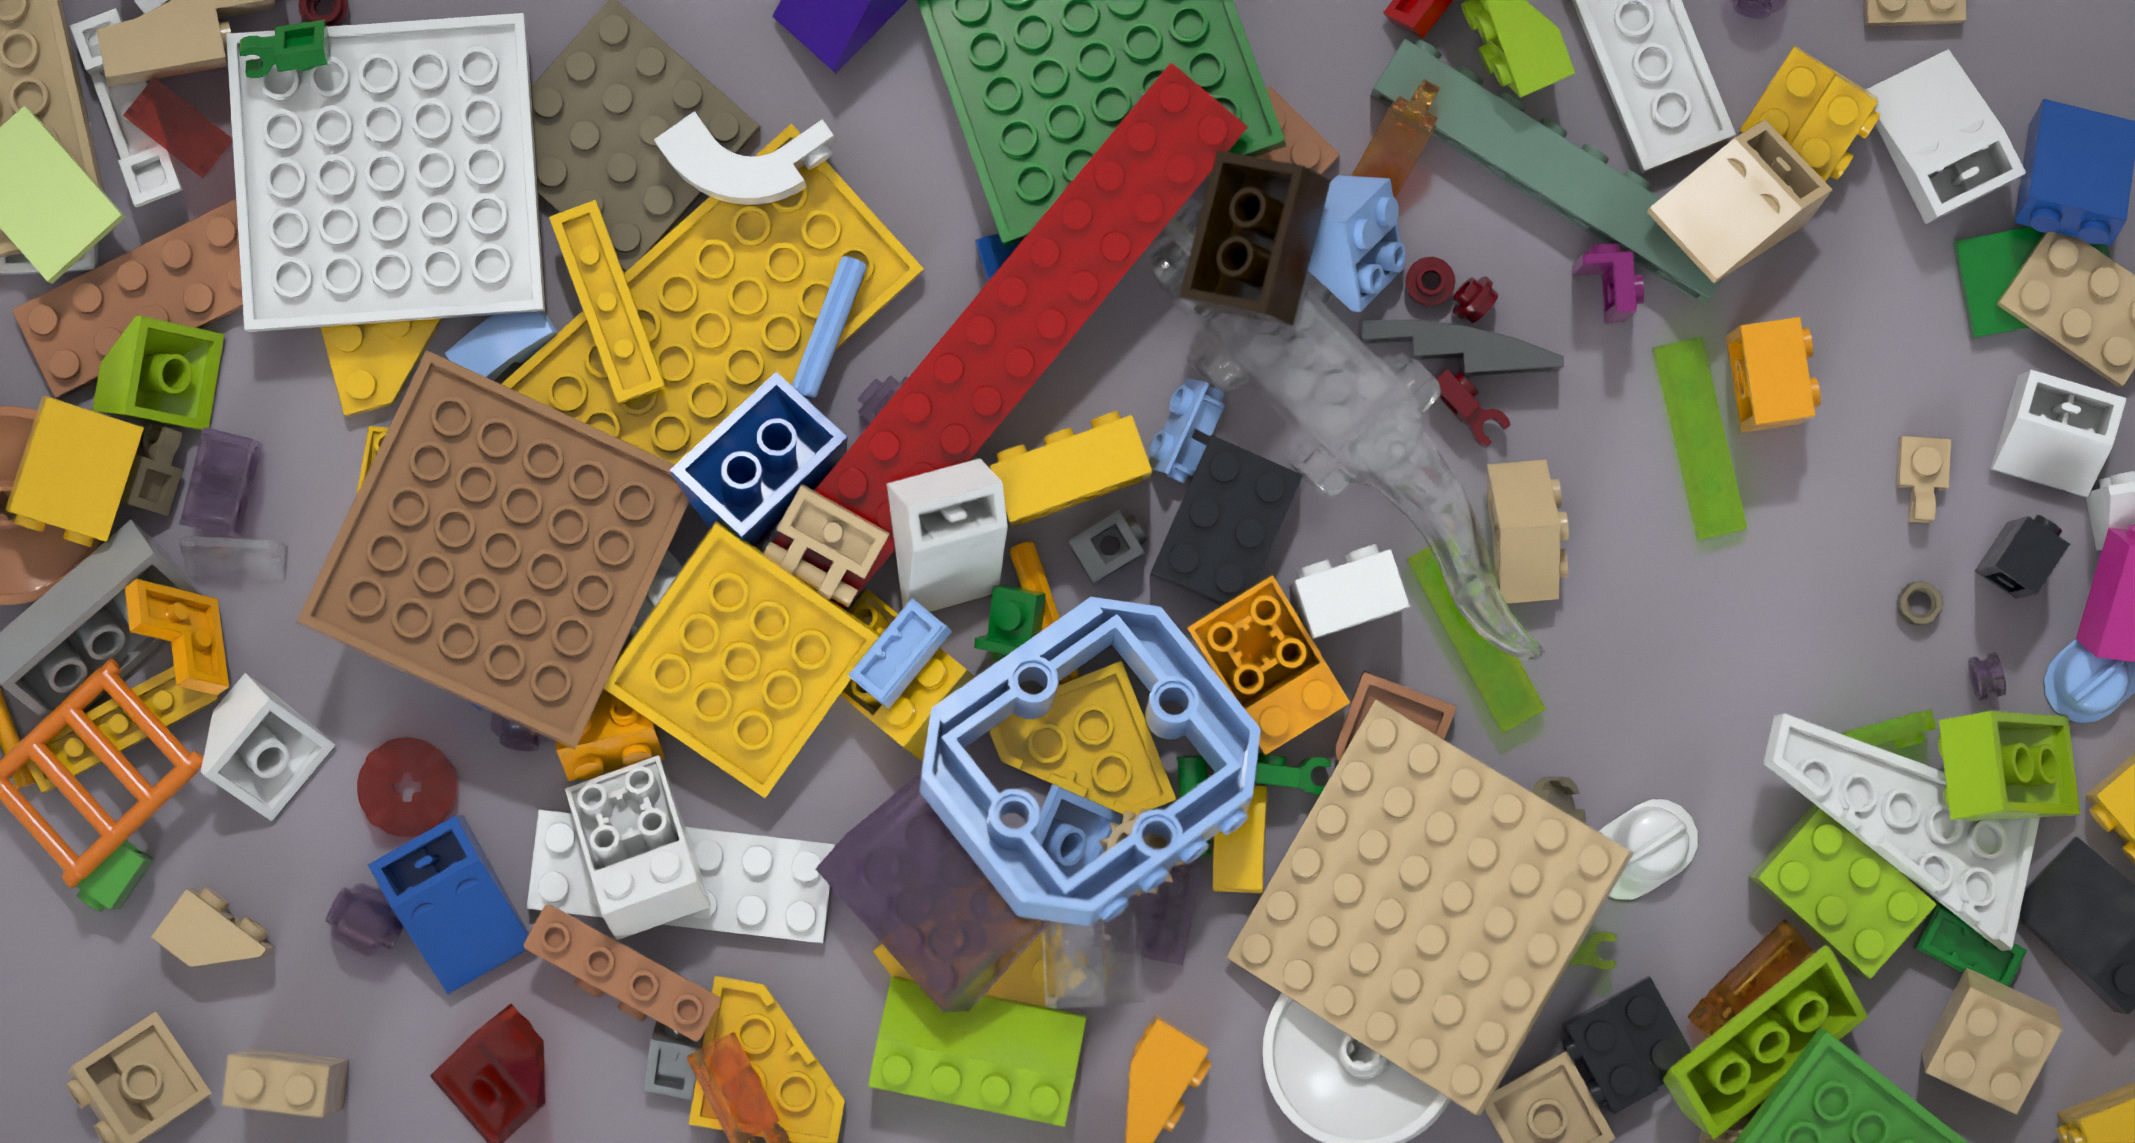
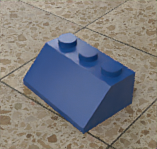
M775 372L670 470V474L709 528L713 526L715 521H718L739 539L747 541L754 546L783 519L802 484L814 490L847 452L848 437L780 374Z

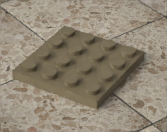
M608 0L531 86L538 194L560 213L596 200L621 267L625 271L630 269L660 242L703 194V192L694 188L675 171L658 148L654 139L694 111L713 138L725 149L736 154L761 129L758 123L617 0Z

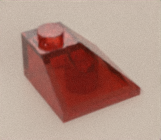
M510 1003L475 1031L430 1077L487 1143H504L546 1104L544 1040L533 1029L530 1021L522 1016L513 1004Z

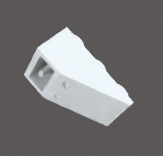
M1949 49L1866 89L1878 97V103L1874 110L1881 113V116L1875 125L1925 224L1998 190L2026 174L2004 128Z
M976 459L887 483L903 608L912 598L927 611L932 612L992 595L993 586L1000 584L1007 534L1003 483L981 459Z
M659 755L565 789L602 917L616 940L711 907L695 853Z

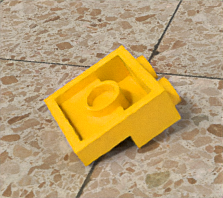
M1794 45L1740 127V131L1743 133L1766 119L1825 182L1829 176L1838 181L1854 156L1846 150L1856 135L1864 139L1869 135L1881 113L1874 110L1878 103L1877 96Z

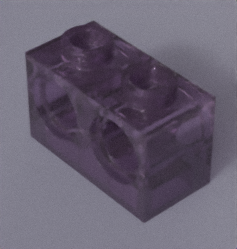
M203 427L179 524L239 539L263 443L252 438Z

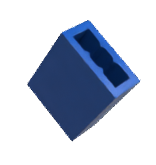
M2043 99L2028 127L2023 161L2026 174L2021 176L2015 223L2031 226L2040 232H2055L2080 238L2083 242L2089 244L2112 246L2127 221L2135 162V121Z

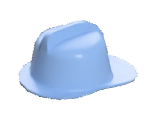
M2075 638L2048 665L2044 678L2045 696L2052 709L2061 716H2068L2069 720L2078 723L2096 722L2111 714L2135 693V662L2096 657Z

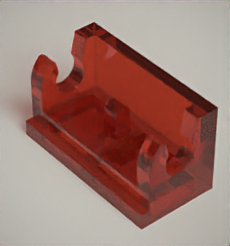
M153 77L123 115L201 178H204L206 175L208 176L215 169V165L222 156L227 154L233 147V139L155 77Z

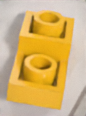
M1254 786L1253 796L1246 812L1248 819L1239 828L1228 835H1224L1222 831L1214 835L1213 891L1263 893L1267 852L1265 841L1269 798L1267 786Z

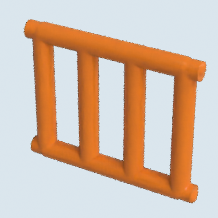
M111 658L91 674L0 760V801L65 871L61 877L64 879L65 884L72 889L90 875L201 769L204 757L195 750L190 753L123 681L119 676L122 672L119 664ZM104 690L175 766L154 787L84 713L83 709ZM67 724L138 800L119 820L115 821L46 746ZM30 759L101 835L80 856L71 849L9 780Z

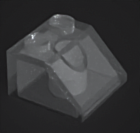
M1129 902L1127 908L1114 919L1105 922L1101 917L1090 926L1041 920L1046 1007L1060 1009L1146 1002L1140 902Z

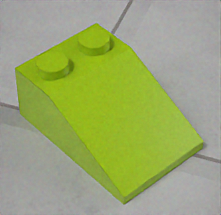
M1987 711L1938 720L1940 729L1938 749L1944 762L1946 778L1944 799L1950 811V820L1981 821L2074 816L2081 814L2068 716Z

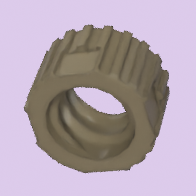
M1912 582V584H1907L1905 588H1902L1901 593L1898 594L1897 609L1900 611V616H1903L1904 620L1909 621L1910 624L1926 625L1932 623L1942 611L1944 604L1943 596H1941L1940 591L1935 589V586L1930 585V582ZM1915 592H1924L1930 597L1931 605L1925 614L1919 615L1910 609L1909 599Z

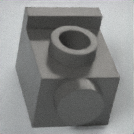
M1120 510L1069 539L1068 545L1092 585H1095L1144 555L1145 552L1140 544L1147 541V538L1133 515L1124 519ZM1113 537L1118 540L1120 549L1116 554L1106 555L1102 552L1100 544L1104 538Z

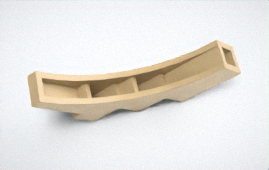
M171 0L135 19L96 29L108 87L227 67L225 52H227L226 34H230L231 31L229 21L219 23L218 19L276 9V0Z

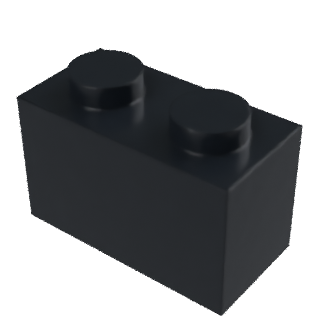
M2036 515L2034 519L2026 516L2009 521L2005 524L1975 569V572L2015 599L2038 594L2070 546V543L2059 537L2062 529L2043 516Z

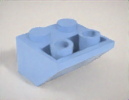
M1337 175L1329 186L1308 271L1351 311L1361 312L1405 268L1406 250L1404 244L1400 241L1397 223L1399 207L1397 200L1393 197L1390 178Z

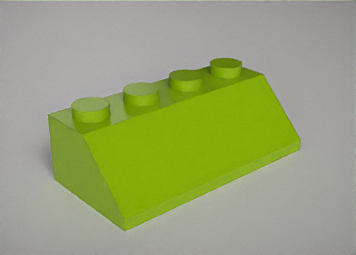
M1825 945L1672 1066L1663 1081L1682 1113L1715 1140L1770 1095L1819 1028L1824 1029L1837 1040H1840L1868 1018V1015L1834 953Z
M891 976L868 1087L1065 1127L1087 1015Z

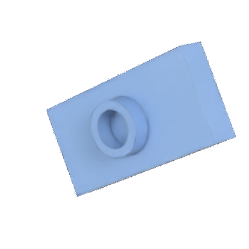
M912 598L848 676L889 709L953 631Z

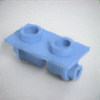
M1185 379L1184 384L1180 385L1171 397L1169 403V410L1171 412L1163 430H1160L1154 436L1150 444L1149 464L1152 470L1166 473L1167 477L1185 484L1188 476H1194L1207 445L1193 439L1192 436L1195 430L1207 436L1212 435L1225 407V404L1222 403L1225 393L1210 387L1209 383L1205 381Z

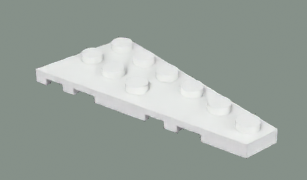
M1785 713L1774 716L1763 764L1998 949L2006 951L2013 948L2040 817L1981 821L1950 820V811L1944 799V788L1946 785L1944 771Z

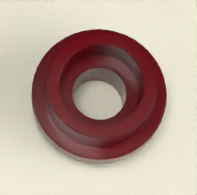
M299 0V12L304 22L325 20L327 27L340 26L347 18L349 12L348 0H331L333 2V9L328 15L324 16L317 14L316 11L317 4L321 0Z
M1424 257L1414 262L1409 268L1405 279L1406 289L1410 297L1418 304L1437 306L1451 296L1455 287V275L1450 265L1444 260L1437 257ZM1427 272L1435 273L1440 279L1439 287L1434 290L1425 288L1422 284V276Z
M1487 276L1479 280H1475L1472 277L1465 281L1453 296V300L1456 302L1453 313L1459 319L1466 317L1471 323L1481 319L1492 308L1499 295L1492 288L1493 282Z

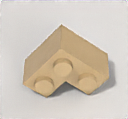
M1546 459L1487 464V505L1493 530V573L1499 603L1508 604L1559 599L1560 579L1568 578L1567 554L1565 548L1560 549V542L1569 540L1566 511L1558 512L1557 510L1562 505L1559 479L1550 478Z

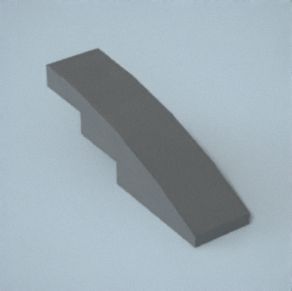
M1414 319L1361 320L1358 325L1360 345L1409 341L1410 361L1459 358L1460 372L1466 377L1559 371L1564 367V356L1514 337L1465 325Z

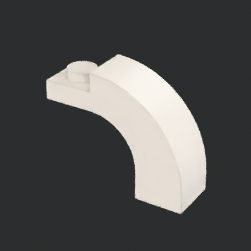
M695 111L654 139L658 148L675 171L694 188L718 200L743 205L772 203L790 197L807 187L806 183L797 170L804 165L808 170H811L823 163L832 155L829 147L836 143L833 133L822 119L770 154L752 157L738 155L725 149L713 138Z

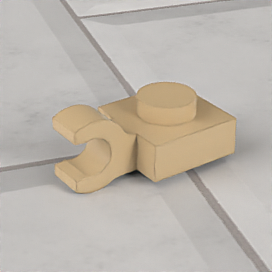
M1901 436L1898 438L1896 487L1911 488L1909 523L1929 524L1930 521L1935 520L1936 498L1934 490L1945 491L1949 488L1951 439Z

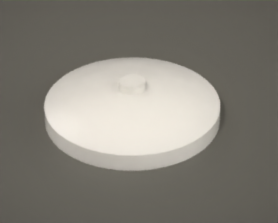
M1281 993L1269 1015L1263 1038L1262 1054L1266 1080L1275 1101L1283 1113L1298 1128L1321 1143H1406L1429 1128L1451 1101L1447 1096L1285 994Z

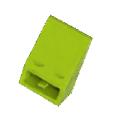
M1467 0L1461 3L1468 25L1472 30H1479L1484 45L1477 48L1481 62L1489 75L1495 74L1502 87L1508 85L1517 95L1523 97L1575 74L1560 29L1528 1Z

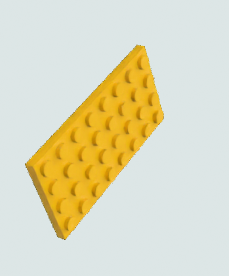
M791 123L755 156L770 154L789 143L801 133ZM826 161L811 170H808L804 165L797 171L804 179L807 187L779 201L759 205H743L721 201L710 196L624 273L666 388L619 405L584 311L578 314L501 385L676 465L775 372L792 385L838 264L843 256H849L862 261L866 265V272L835 351L924 272V268Z

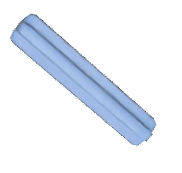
M843 256L840 259L793 380L792 386L806 398L815 399L819 393L866 272V265L858 259L849 256Z

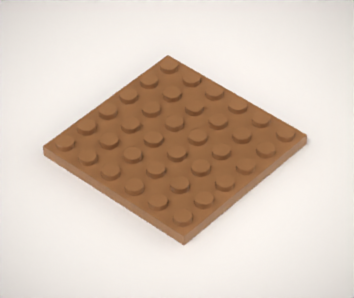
M426 350L297 619V624L570 748L576 749L689 504V500L670 474V470L675 464Z

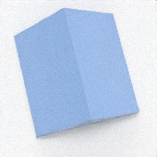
M1052 784L1040 812L1035 839L1068 880L1105 852L1098 840L1110 837L1112 831L1109 823L1120 824L1123 814Z

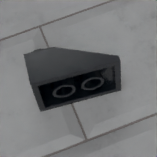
M2074 837L2025 888L2019 920L2114 1012L2129 1014L2135 1008V885L2080 838Z

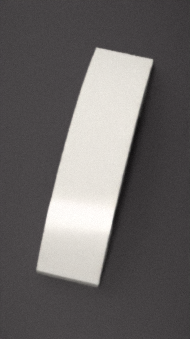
M115 8L70 25L85 70L91 75L120 156V160H118L133 204L137 208L182 191L183 188L172 148L148 81L108 87L96 29L123 22L119 11Z

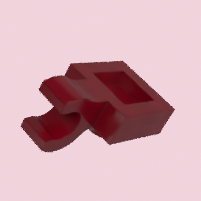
M1446 369L1428 386L1458 420L1466 424L1472 432L1474 440L1482 447L1486 448L1492 443L1483 432L1484 422L1488 420L1496 421L1504 431L1511 425L1508 417L1503 412L1496 409L1484 410L1480 408L1481 405L1475 400V397L1479 394L1478 390L1461 372L1453 376Z

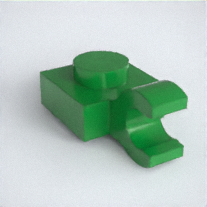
M325 20L275 27L274 36H247L240 39V56L257 55L260 57L246 61V77H263L271 71L275 64L278 72L289 70L306 71L316 66L328 65L329 34Z
M1258 753L1254 783L1297 788L1308 794L1320 795L1325 786L1315 785L1311 781L1310 774L1317 766L1331 767L1330 760L1323 757H1308L1302 760L1296 767L1285 766L1286 756Z

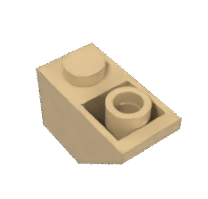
M207 886L202 891L198 888L186 889L151 935L153 940L189 967L267 956L275 948V946L265 940L269 932L263 926L247 916L242 921L225 910L230 903L219 893Z

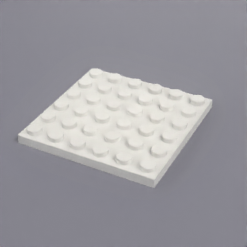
M524 13L327 27L329 34L328 65L316 66L306 71L289 70L278 72L275 64L267 75L260 78L246 77V61L260 57L257 55L240 56V39L247 36H274L275 30L226 34L245 331L257 332L545 311L527 21Z

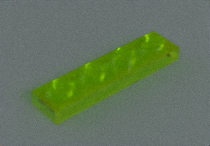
M1703 337L1654 347L1652 349L1696 540L1748 529Z
M1451 535L1407 558L1406 561L1499 731L1504 733L1546 710L1545 705Z

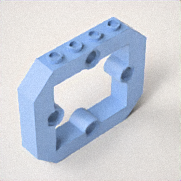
M1090 597L931 708L919 792L1017 916L1090 926L1101 917L1105 922L1114 919L1129 905L1127 898L1141 888L1145 893L1152 891L1169 876L1167 869L1181 859L1185 864L1192 862L1209 847V844L1206 842L1220 831L1224 835L1232 833L1248 819L1246 812L1253 796L1261 728L1162 607ZM1112 645L1150 691L1145 711V719L1149 729L1155 735L1164 739H1178L1185 735L1215 771V774L1164 811L1150 810L1141 814L1135 821L1131 835L1067 880L1035 839L1040 818L1039 806L1035 798L1028 792L1019 789H1008L998 793L964 748L1012 714H1016L1024 719H1037L1046 715L1053 706L1058 682ZM1032 680L1042 685L1044 690L1039 694L1030 695L1021 690L1019 685L1024 681ZM1164 701H1175L1183 707L1184 712L1179 715H1171L1163 711L1160 704ZM1015 813L1020 815L1026 824L1019 829H1011L1002 824L1000 818L1005 814ZM1155 833L1165 838L1168 846L1155 850L1149 848L1142 838L1145 835Z

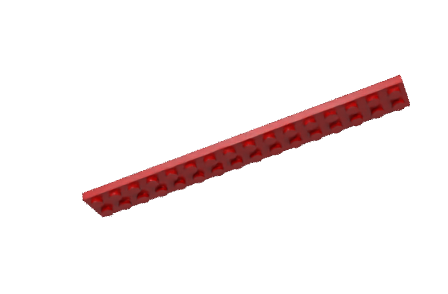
M1172 62L815 489V492L890 533L865 579L848 569L843 575L841 581L858 590L855 597L895 551L887 483L969 462L1212 171L1217 151L1228 152L1248 128V126ZM780 532L772 543L788 551L794 539ZM807 547L801 558L828 573L834 562ZM832 598L830 599L843 609L847 608L845 605L837 602L836 600Z

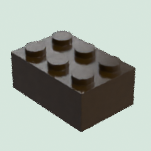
M1217 151L1179 297L1206 310L1293 326L1331 180L1303 165Z

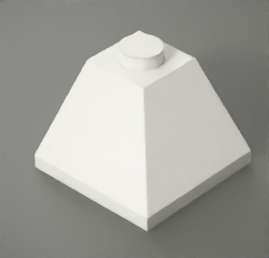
M244 673L212 712L201 773L272 821L335 747V744L279 696Z

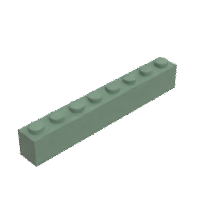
M1404 39L1374 86L1370 95L1372 98L1605 244H1619L1620 252L1633 251L1634 262L1704 305L1712 298L1723 278L1713 283L1647 213L1648 209L1661 199L1648 191L1651 184L1647 180L1629 170H1626L1624 174L1616 171L1607 165L1609 158L1604 153L1588 144H1584L1580 148L1565 139L1567 135L1566 130L1547 118H1542L1538 122L1523 112L1525 105L1510 94L1501 91L1497 96L1481 86L1484 80L1472 70L1461 65L1455 70L1439 60L1442 54L1427 42L1417 39L1413 44L1409 40Z

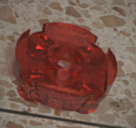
M405 737L393 739L372 750L366 757L357 780L358 800L369 822L388 834L400 837L419 836L444 822L447 815L455 807L459 794L458 775L450 759L446 757L443 751L429 741L418 738ZM407 772L411 773L413 781L421 782V792L413 793L412 801L409 802L403 801L402 793L395 792V783L401 782L403 774Z

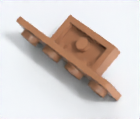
M550 904L544 906L524 942L526 950L576 976L574 984L582 990L599 998L605 992L621 1001L618 1008L626 1014L640 1021H644L648 1015L693 1041H699L702 1038L721 1003L720 996Z

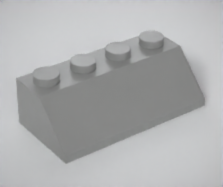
M130 519L107 542L100 545L0 632V684L40 718L44 719L110 658L119 664V668L122 670L119 676L123 678L166 641L130 632L125 587L135 579H140L203 595V593L162 547ZM104 690L101 694H99L85 709H83V711L88 709L94 702H96L101 696H103L106 693V691Z

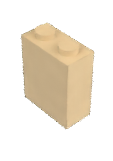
M248 1048L228 1054L222 1106L323 1118L343 1109L349 1059Z

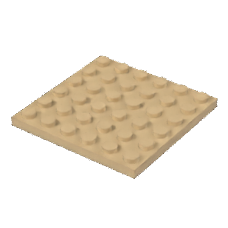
M1375 699L1226 958L1475 1115H1481L1634 852Z

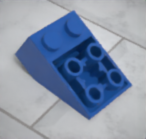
M464 815L451 817L368 864L390 907L447 994L526 951L524 942L529 932Z

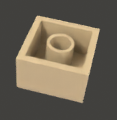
M1966 968L1922 1050L1925 1073L2017 1115L2063 1030L2058 1009Z

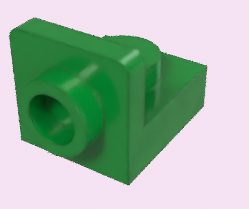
M1004 584L993 586L988 633L984 636L975 637L974 648L990 651V659L1000 661L1040 633L1042 630L1046 593Z

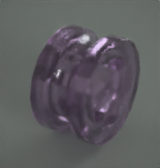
M1995 652L1989 653L1985 660H1979L1977 656L1969 658V675L1978 700L1987 699L1988 694L1991 692L1997 696L2005 695V675L1998 655Z

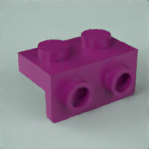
M1619 244L1593 245L1589 247V252H1584L1572 265V276L1601 275L1604 323L1625 322L1637 312V304H1643L1642 274H1634L1633 251L1620 252Z

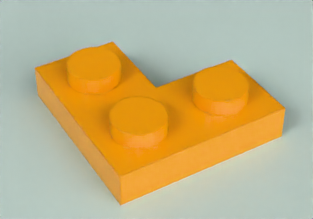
M135 579L125 587L130 632L171 641L176 686L218 695L229 687L218 599L140 579Z

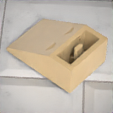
M1765 119L1731 140L1653 204L1647 213L1713 283H1716L1806 226L1833 189Z

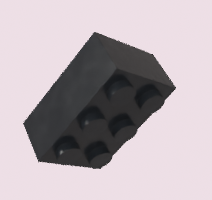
M1211 435L1150 575L1220 606L1255 585L1303 475Z

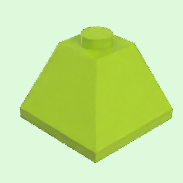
M136 315L100 362L92 411L137 421L208 431L225 334Z

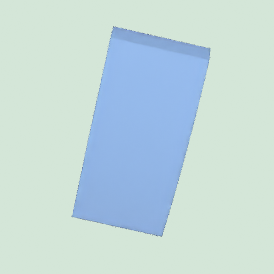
M545 311L492 315L466 334L445 354L449 361L494 381L513 362L524 364L551 340L558 331Z

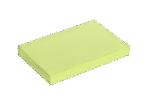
M24 105L0 127V229L46 281L53 284L125 219L126 216L30 108Z

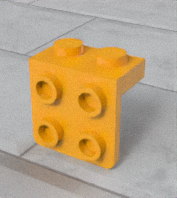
M604 688L576 749L555 741L557 754L569 782L579 779L591 780L602 774L616 771L657 755L660 756L661 760H665L663 743L656 724Z

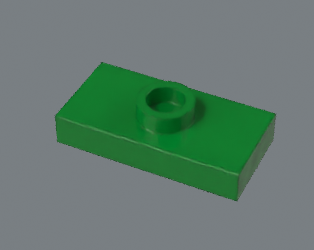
M1939 904L1932 909L1913 947L1962 974L1966 968H1969L2008 987L2027 952V949L2013 943L2011 950L2001 951L1953 912Z

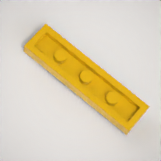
M593 200L550 216V222L617 403L620 405L666 388L598 202Z
M174 666L132 688L135 694L167 728L222 699L220 694L213 695L176 686ZM113 699L85 713L120 752L148 739V736ZM68 724L46 744L75 777L103 763ZM31 759L26 763L41 793H46L56 788Z

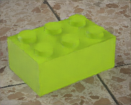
M1815 804L1810 807L1749 876L1752 881L1822 944L1827 945L1859 977L1871 979L1937 905L1897 868Z

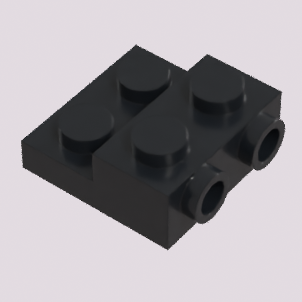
M1649 976L1562 1023L1567 1033L1566 1036L1560 1039L1564 1049L1568 1052L1575 1065L1583 1062L1591 1077L1585 1084L1599 1109L1607 1106L1613 1114L1657 1091L1659 1086L1665 1084L1663 1079L1668 1070L1691 1052L1688 1043Z

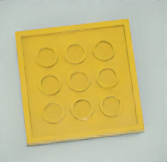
M715 521L616 660L604 689L751 790L766 798L852 679L848 676L881 635L832 600L824 598L817 593L816 589L781 568L780 565L747 541L739 539L724 525Z

